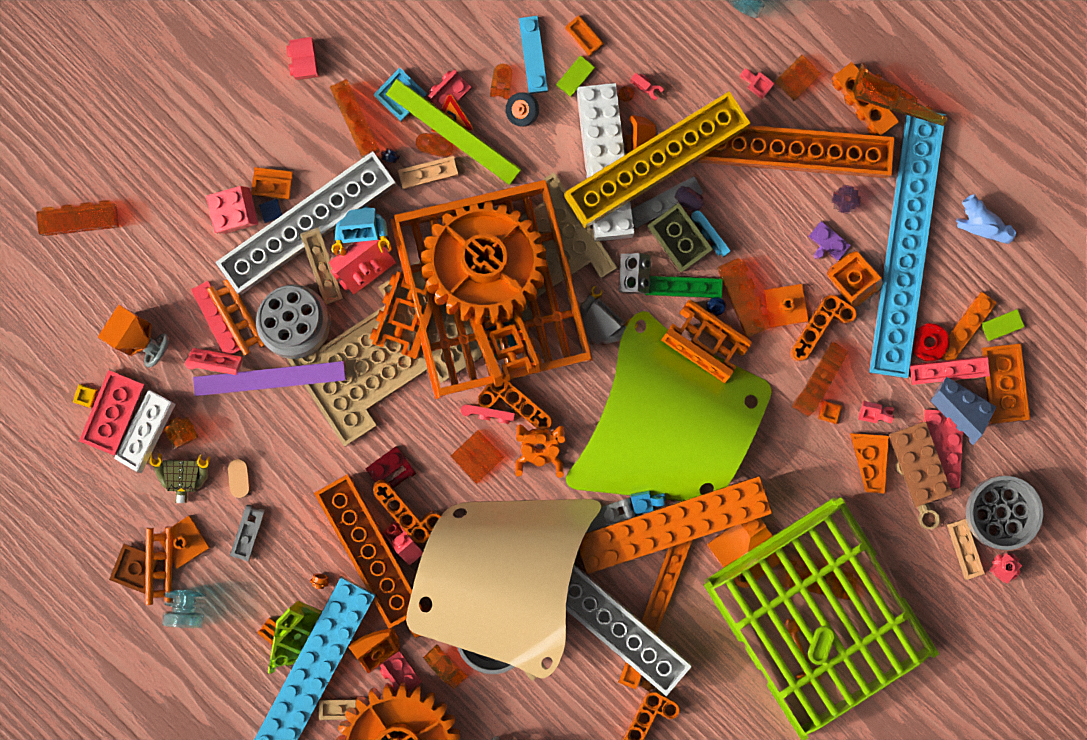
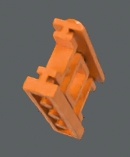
M397 271L396 275L392 274L389 285H392L390 293H385L382 303L386 305L383 311L379 310L376 319L379 325L377 329L373 328L370 339L373 340V345L382 348L386 339L402 344L404 346L401 354L416 359L421 346L419 334L422 332L417 312H415L411 326L393 320L398 303L415 308L411 286L405 284L404 273ZM400 278L402 279L400 287L409 290L406 300L396 297L394 304H391ZM426 283L423 290L416 288V292L426 296ZM429 298L422 314L426 329L433 312ZM389 315L387 323L396 326L394 335L383 334L382 339L378 340L385 317ZM415 325H418L416 336L409 351L407 350L409 342L400 339L403 329L413 332Z
M688 300L679 313L687 318L681 328L672 323L661 341L725 384L736 368L735 365L729 362L734 352L743 356L752 342L744 334L735 331L731 325L722 322L716 315L701 308L697 302ZM693 317L702 322L699 329L689 323ZM685 329L694 335L691 341L681 335ZM703 330L719 340L713 350L697 340ZM724 339L734 344L731 350L721 345ZM717 351L726 357L723 363L713 357Z
M513 308V318L519 331H517L515 324L504 327L503 323L511 319L505 318L503 314H499L498 323L494 324L489 318L484 317L483 324L485 329L496 326L497 329L489 332L490 340L487 339L482 324H476L475 315L470 316L471 327L495 387L503 385L505 380L506 382L510 381V371L526 366L528 374H532V371L540 372L541 357L539 353L535 354V343L533 338H529L527 334L529 332L526 321L522 322V312L516 308ZM513 334L517 345L500 350L496 339ZM523 344L532 363H530L528 356L517 360L516 355L524 352ZM494 354H496L498 360L509 358L510 362L502 364L503 373L499 369Z

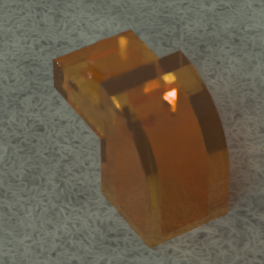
M438 644L423 657L431 669L453 689L468 676Z

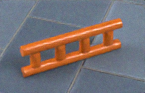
M226 279L223 281L224 288L216 291L214 286H211L207 291L243 355L246 356L251 353L248 347L258 343L260 348L266 345L261 341L256 324L239 294H237ZM226 294H230L234 301V304L225 307L220 297ZM239 310L244 320L235 324L230 314ZM249 327L253 337L244 341L239 330Z
M171 526L165 527V533L154 534V528H146V605H153V598H164V603H172L173 527ZM154 541H165V552L154 553ZM153 560H165V571L153 572ZM153 579H165L164 590L153 591Z

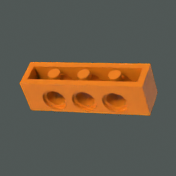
M850 62L831 78L834 88L843 93L845 102L849 106L854 107L856 116L860 121H865L868 125L867 130L871 135L882 136L899 122L853 62ZM853 82L856 85V90H850L847 87V83ZM865 97L868 100V105H861L859 98ZM871 112H877L880 119L878 121L873 120Z

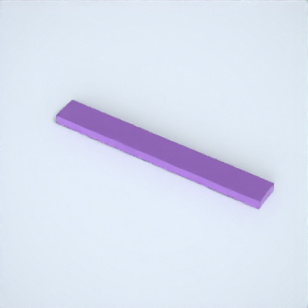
M345 361L238 372L237 375L226 373L193 377L195 396L344 381L346 380Z

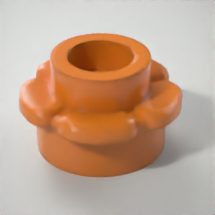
M315 573L313 578L310 579V582L316 589H324L329 584L328 576Z

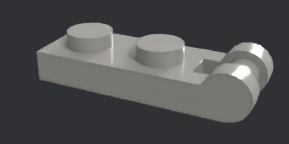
M630 498L601 507L600 512L591 522L586 533L636 516L634 510L632 511ZM623 507L624 514L619 515L617 508Z
M246 505L230 556L245 561L250 560L265 515V509L260 508L258 510L253 508L252 505ZM250 515L256 517L255 522L249 521Z

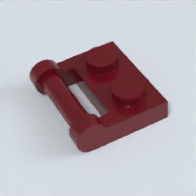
M397 446L365 468L374 482L385 479L403 465L406 470L388 482L392 488H395L408 477L416 475V472ZM379 486L381 492H383V494L387 496L388 494L385 491L386 487L382 488L381 486Z

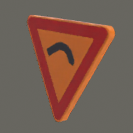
M449 94L441 110L463 127L472 131L473 126L453 95Z

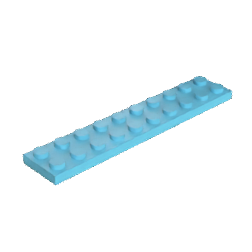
M343 576L340 577L254 740L299 739L376 594Z

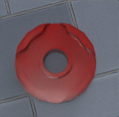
M927 323L915 330L912 349L919 359L934 362L946 355L950 347V339L943 327ZM928 338L936 340L933 347L925 345V341Z

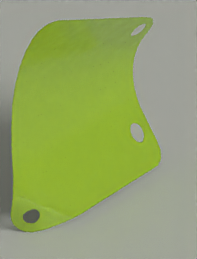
M641 311L631 318L622 335L615 378L604 411L590 441L566 476V483L569 487L576 490L630 496L631 494L650 491L651 496L664 493L667 500L684 501L702 495L700 487L705 483H711L714 486V490L726 487L741 465L760 425L772 393L769 383L736 366L733 374L724 384L661 341L668 329L649 312ZM639 320H643L646 323V329L642 333L635 330V324ZM716 355L713 356L718 361L723 363L724 359ZM754 395L757 398L758 404L755 408L751 409L745 405L746 396Z

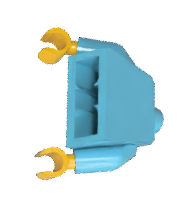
M368 206L348 211L345 217L336 224V243L332 246V252L337 256L340 250V254L345 256L346 249L342 246V243L378 240V238H381L378 242L380 251L383 253L382 248L387 245L390 252L392 247L386 239L388 237L386 221L380 214L376 213L375 208Z

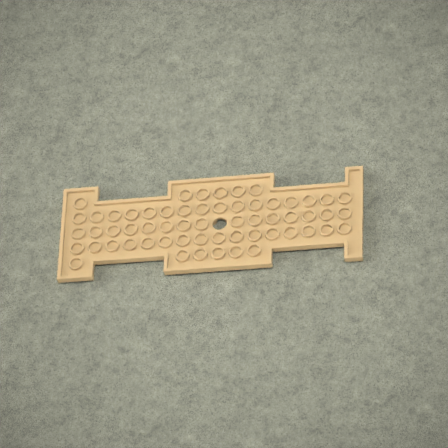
M552 173L543 180L548 183L564 245L563 251L568 259L571 275L590 263L600 278L617 269L601 242H594L591 227L589 226L585 229L564 197L566 190L556 174ZM542 202L533 210L539 233L545 234L552 231L545 203ZM527 214L521 216L520 223L528 220ZM553 239L542 242V245L546 248L545 257L552 284L555 287L564 281ZM422 271L412 273L415 287L423 290L425 279L422 277ZM400 278L391 304H394L396 297L406 300L409 290L400 287L402 282ZM390 280L378 287L383 296H385L386 292L390 293L392 285H389ZM545 284L541 288L536 289L537 298L546 292ZM428 291L426 296L417 293L419 304L422 306V314L429 298ZM526 300V310L522 312V321L534 319L527 305L530 303L528 300ZM398 303L393 320L411 326L416 309ZM447 303L439 305L447 339L459 337L454 315L447 313ZM379 310L327 344H323L313 354L304 358L288 359L292 367L345 361L346 380L304 385L344 447L377 426L367 411L368 408L428 370L422 345L420 346L417 358L413 359L401 354L404 345L386 339L383 348L372 344L373 340L370 339L373 328L377 329L379 322L376 321ZM433 312L426 329L429 344L440 341ZM389 315L385 317L378 340L382 339L383 334L394 335L396 326L387 323ZM470 318L466 322L463 321L466 334L474 333L470 324ZM511 318L510 321H507L509 324L515 323L514 318ZM415 325L413 332L403 329L400 339L409 342L407 348L409 351L416 336L418 325ZM496 339L497 344H500V340ZM477 340L468 342L473 362L483 356ZM461 344L450 347L456 374L466 368ZM439 349L431 352L440 383H443L449 379L443 351Z

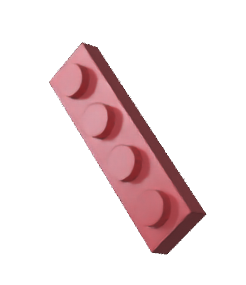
M206 281L191 289L222 352L233 355L241 351L210 297L207 289L211 287L209 281Z
M987 356L910 365L912 385L942 382L946 377L951 380L990 376Z

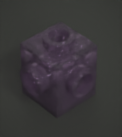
M843 185L842 188L839 187L836 192H833V209L844 214L853 212L860 205L861 196H858L859 190H854L853 186ZM844 196H850V201H845Z

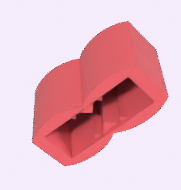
M313 38L289 40V46H286L288 57L292 58V64H289L290 75H294L296 80L319 77Z

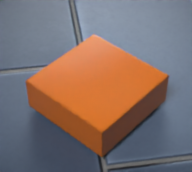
M823 401L818 419L837 424L842 406Z

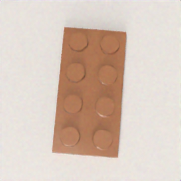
M926 421L888 434L914 507L952 495Z

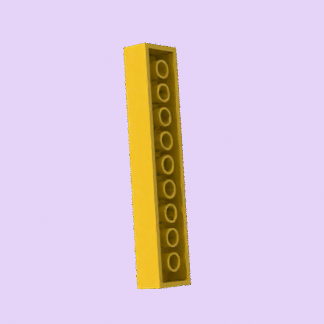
M729 91L567 190L564 197L586 229L748 129L750 122Z

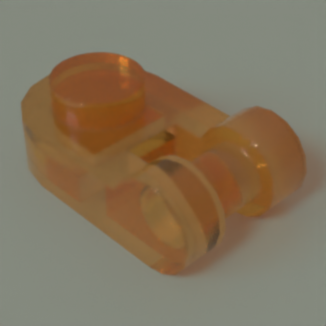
M499 64L495 67L490 97L496 98V96H501L503 99H509L512 82V69L509 65ZM498 83L505 84L504 89H498Z

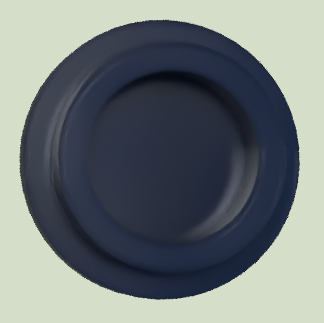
M386 148V151H381V159L387 162L396 163L397 159L400 158L396 150Z
M715 297L708 301L706 307L708 312L718 316L725 311L726 303L722 298Z

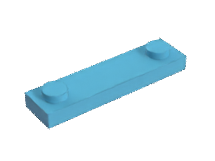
M538 16L519 18L529 94L548 92Z

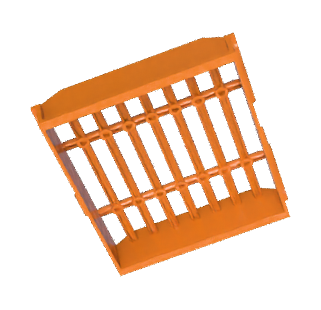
M545 180L394 215V219H390L407 285L411 286L422 330L419 337L435 400L443 398L445 395L494 384L488 367L489 376L477 379L468 343L477 339L474 333L466 334L464 323L461 320V311L458 310L453 314L459 337L447 339L440 307L435 303V293L428 292L440 339L439 342L429 344L412 273L422 271L424 266L421 262V253L425 251L419 224L430 222L432 228L434 224H438V219H442V216L446 213L456 217L455 210L461 207L466 212L470 211V205L478 204L479 209H483L484 204L491 201L493 206L507 205V214L510 215L514 211L512 202L523 200L528 220L533 223L532 232H539L530 197L542 194L552 232L541 234L540 245L544 241L554 239L572 309L563 312L559 311L547 265V270L542 275L552 314L541 316L537 299H535L534 301H529L534 319L526 320L528 328L536 326L545 361V363L540 365V372L583 361L585 363L593 361L577 296H575L572 286L573 279L568 259L563 251L564 245L548 183ZM400 227H412L420 259L419 264L410 266ZM574 317L583 351L582 354L574 356L570 354L562 323L563 319ZM550 322L555 323L563 358L553 361L543 324ZM482 323L487 338L489 337V332L497 330L496 328L485 330ZM507 336L499 338L502 350L509 348ZM460 344L470 381L458 383L450 351L451 346ZM523 344V346H524L523 356H524V357H527V356H528V359H529L530 363H532L531 360H530V357H529V355H528V352H527V350H526V347H525V345ZM439 349L443 351L451 386L443 388L440 387L431 352ZM509 358L504 359L505 363L510 362ZM526 367L509 372L510 379L530 375Z

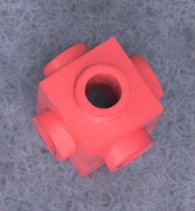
M1002 553L994 558L992 561L993 566L989 571L1003 583L1008 584L1011 579L1014 580L1021 572L1019 569L1022 565L1018 563L1020 559L1014 554Z

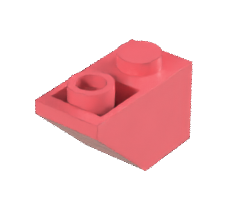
M397 521L382 532L398 555L409 566L422 556V549L410 538Z

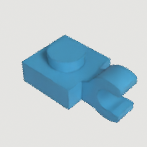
M650 491L631 494L635 514L650 512L654 510V506L665 505L666 498L664 493L651 496Z

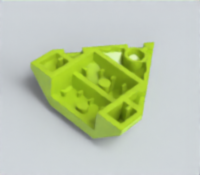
M296 601L277 620L268 668L269 674L275 672L277 667L285 664L289 666L296 662L322 610L301 601Z

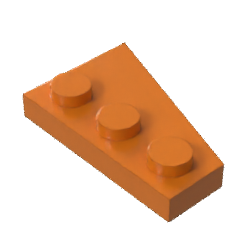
M850 433L865 492L885 494L889 436Z

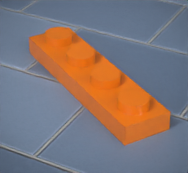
M982 291L978 294L948 334L950 347L942 359L945 361L956 359L997 302Z

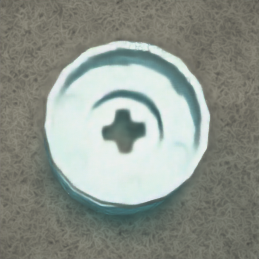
M184 589L165 592V597L173 598V601H164V605L172 607V611L163 612V626L203 628L204 614L196 612V609L204 608L205 604L196 601L205 600L206 594Z

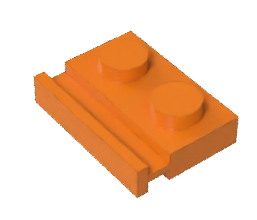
M254 167L251 194L253 196L290 200L293 172Z

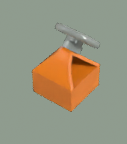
M119 304L98 335V338L129 356H133L140 351L145 352L144 364L148 368L153 367L160 361L169 344V336L165 333L159 335L155 340L150 338L152 324Z

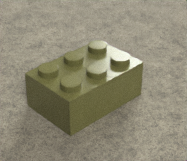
M679 203L672 206L646 226L679 272H683L713 250Z

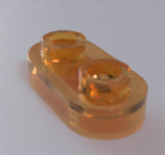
M422 133L416 139V147L422 153L446 158L453 152V144L444 137ZM424 139L429 141L426 146L422 145ZM446 144L447 149L441 150L440 146Z

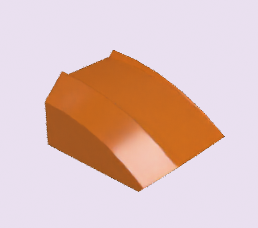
M857 251L844 256L831 266L826 274L852 307L860 306L861 303L875 292H878L883 285L882 278Z
M391 628L367 634L350 643L348 647L369 674L397 653L400 649L397 633Z

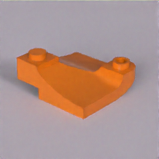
M757 518L726 529L706 545L724 568L771 538L772 535L761 518ZM775 552L765 558L771 568L781 562ZM759 563L749 568L756 581L765 574ZM742 573L732 579L741 588L750 586L747 580L745 582L741 581Z

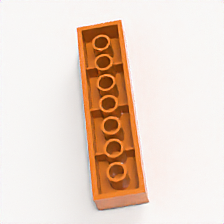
M347 474L316 491L314 495L365 587L370 592L376 594L373 601L390 629L406 620L413 587L350 474ZM420 601V602H419V607H420V610L422 611V610L424 609V607H423V605H422V603H421V601Z

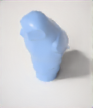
M975 194L962 201L969 220L957 218V228L982 238L1005 244L1014 241L1016 230L1011 225H1005L999 216L986 208L982 200H978Z

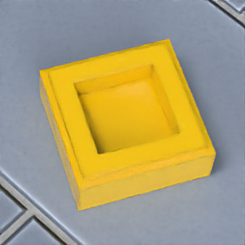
M78 384L73 403L92 408L98 390Z

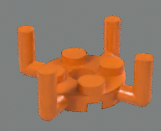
M518 425L516 427V440L521 442L522 456L515 461V475L518 477L522 476L523 464L529 461L538 467L552 462L556 466V476L558 478L563 477V462L557 455L559 453V443L565 442V427L559 426L553 432L548 429L538 430V428L528 431L523 425ZM544 444L545 447L543 449H537L535 445Z

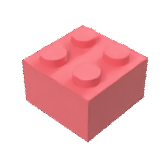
M238 186L206 196L214 233L226 234L258 225L250 187Z

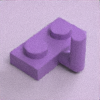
M822 221L808 236L820 246L813 254L815 259H820L826 251L838 261L851 246Z

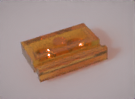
M802 54L775 80V83L795 101L822 73Z

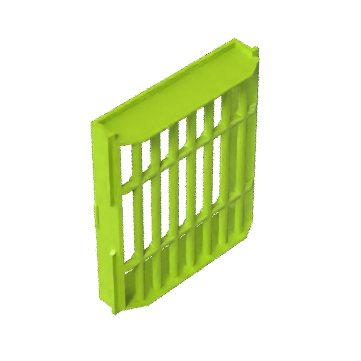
M833 497L706 578L704 580L705 584H703L737 640L744 643L746 646L745 650L758 670H761L767 679L768 689L801 740L808 739L807 734L824 727L919 666L929 656L934 658L939 655L938 650L906 599L898 595L876 560L875 556L877 553L842 497L838 499ZM838 510L859 542V545L851 549L831 517ZM824 520L845 552L836 560L815 528L816 525ZM807 531L828 562V565L818 570L798 538ZM791 541L812 573L811 576L803 581L782 549ZM863 551L866 553L903 612L896 618L856 557L859 553ZM774 552L795 583V586L787 591L765 559ZM849 560L888 623L880 628L877 627L840 568L842 564ZM757 563L761 565L779 594L778 597L770 602L749 568ZM831 571H834L871 630V634L863 639L823 578ZM741 573L762 604V607L754 612L732 580ZM817 581L855 641V644L845 649L834 632L835 639L833 645L837 649L838 655L830 660L827 659L821 666L812 670L774 608L784 602L811 644L814 635L792 602L791 597L801 592L821 626H828L833 630L807 589L809 585ZM725 583L746 615L744 619L735 623L714 590ZM768 613L806 673L804 677L797 681L758 621V618ZM905 620H908L924 646L918 652L915 651L899 625ZM750 623L789 683V686L780 692L740 631ZM891 629L894 630L910 656L901 663L883 636ZM874 640L878 641L893 665V668L883 673L867 647ZM859 650L877 676L875 680L868 684L850 657ZM842 661L845 662L861 688L853 694H850L834 668L835 665ZM826 671L844 697L836 705H834L817 678ZM810 681L828 710L820 715L816 713L801 689ZM795 692L812 719L803 726H800L784 700L785 697Z

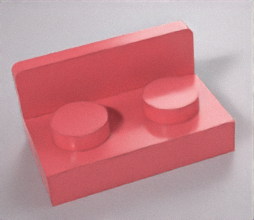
M454 69L452 72L448 71L442 77L443 81L439 85L435 84L429 90L428 98L441 110L449 94H452L458 103L472 87Z
M400 650L380 664L382 668L379 670L385 679H390L394 691H398L401 682L406 683L408 692L422 682Z

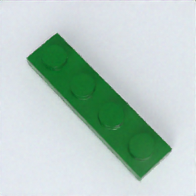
M650 276L649 294L645 295L722 298L723 279Z

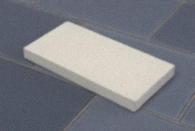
M148 390L114 459L134 471L142 473L176 404Z

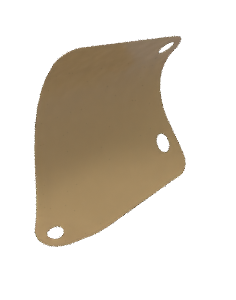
M593 499L466 502L448 508L435 524L419 563L407 611L406 622L409 629L415 634L508 663L538 678L550 676L557 668L565 647L566 600L573 565L587 529L600 512V502ZM459 508L467 510V514L462 518H455L453 516L454 511ZM425 596L432 600V608L427 613L422 612L419 607L420 599ZM545 657H550L553 660L549 669L542 668L541 663Z

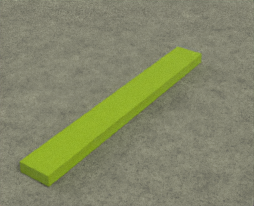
M398 78L387 91L386 95L508 185L511 184L521 170L517 165Z

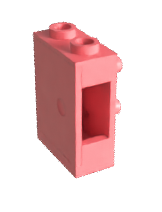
M379 239L354 242L346 249L345 256L339 254L328 262L333 268L330 272L336 280L341 279L339 283L345 291L349 289L353 295L396 263L384 246L382 248L383 253L380 251L378 246Z

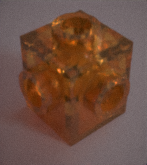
M180 417L174 418L169 421L170 425L164 428L166 436L174 449L198 438L194 426L188 417L180 419Z

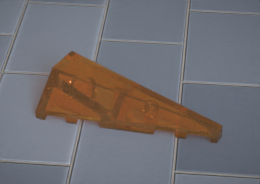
M862 63L860 65L853 86L856 100L944 126L947 122V117L933 112L931 106H922L914 95L897 84L882 79L880 73L877 72L874 75L867 70L866 64Z

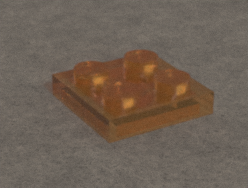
M479 430L451 455L453 460L476 484L504 459L502 454Z

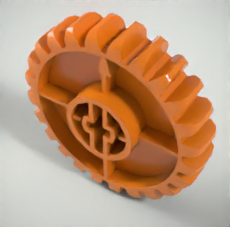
M491 201L486 202L483 209H479L478 204L470 205V211L467 212L463 207L457 208L455 210L456 217L447 213L442 216L443 226L440 224L432 226V236L425 238L424 246L426 250L421 253V262L424 264L422 267V277L428 280L426 283L427 291L435 293V303L437 305L447 303V313L449 315L455 314L458 310L461 311V320L465 322L471 315H475L476 324H482L485 316H489L493 324L498 323V316L501 313L505 318L511 319L513 318V308L521 312L526 310V300L534 301L537 298L536 289L543 286L544 277L542 274L547 270V262L544 260L546 248L540 245L541 234L536 231L532 232L533 223L530 220H524L520 223L521 212L516 210L509 215L507 214V205L501 204L497 210H493Z
M405 682L400 683L398 691H394L392 685L386 683L383 694H380L376 688H371L369 700L359 696L355 703L357 709L347 708L345 712L347 720L341 721L338 730L343 735L338 736L336 740H381L385 735L388 740H458L460 738V730L451 728L456 720L453 714L443 716L447 708L445 702L434 705L435 693L430 692L425 697H422V689L419 685H416L411 693L408 692Z

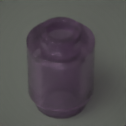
M682 185L674 196L680 205L691 212L699 211L704 204L703 196L688 186Z

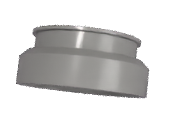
M285 285L272 291L260 304L256 316V328L261 341L273 353L287 359L304 358L316 352L326 341L331 327L330 312L323 299L315 291L302 285ZM298 296V300L295 303H290L292 297ZM280 302L279 308L273 310V305ZM312 308V312L309 315H304L306 309ZM294 314V318L286 322L287 316ZM271 321H276L274 327L268 328V324ZM307 326V332L300 334L301 328ZM289 333V338L282 340L283 334Z

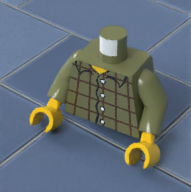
M158 453V459H154L151 454L150 464L154 467L155 474L161 485L167 491H176L175 503H187V492H196L208 478L210 456L207 457L206 461L202 460V455H200L197 461L163 460L162 463V454Z

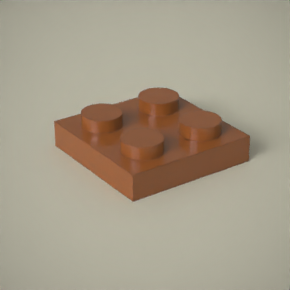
M123 544L109 580L146 594V552ZM153 560V572H155L159 560Z

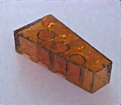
M790 560L802 581L812 575L805 563L804 566L796 565L797 561ZM780 562L777 578L783 587L792 588L795 586V583L782 562ZM834 571L823 577L836 598L851 600ZM843 571L853 589L856 590L858 578L853 577L851 572ZM817 581L807 587L809 592L824 594Z

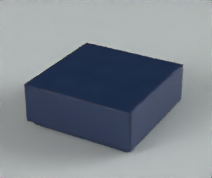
M277 199L259 205L265 224L275 221L282 216Z

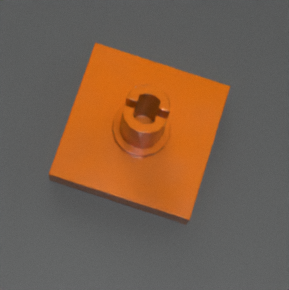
M802 284L764 290L770 328L808 322Z
M190 515L172 526V562L176 569L210 548ZM159 541L165 550V541Z

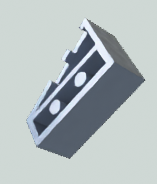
M948 377L937 387L931 399V402L946 418H950L957 425L956 428L960 432L963 431L970 438L969 442L972 445L983 435L996 409V406Z

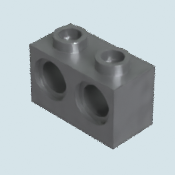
M641 253L621 254L619 292L649 294L651 255Z

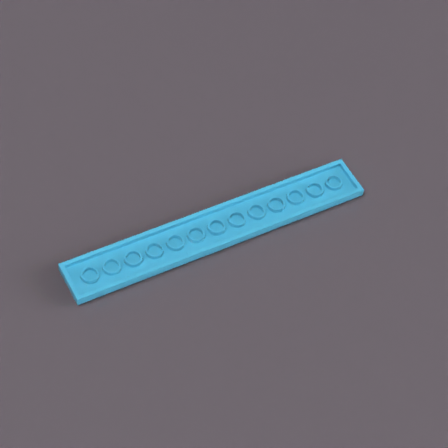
M907 109L882 278L883 285L880 291L869 373L908 378L946 114Z

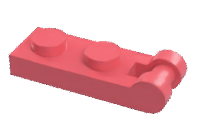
M193 348L185 361V366L188 369L201 368L237 375L242 364V357Z
M463 405L461 407V414L464 416L477 414L479 419L489 421L493 417L498 418L499 423L509 424V421H514L515 413L472 405Z

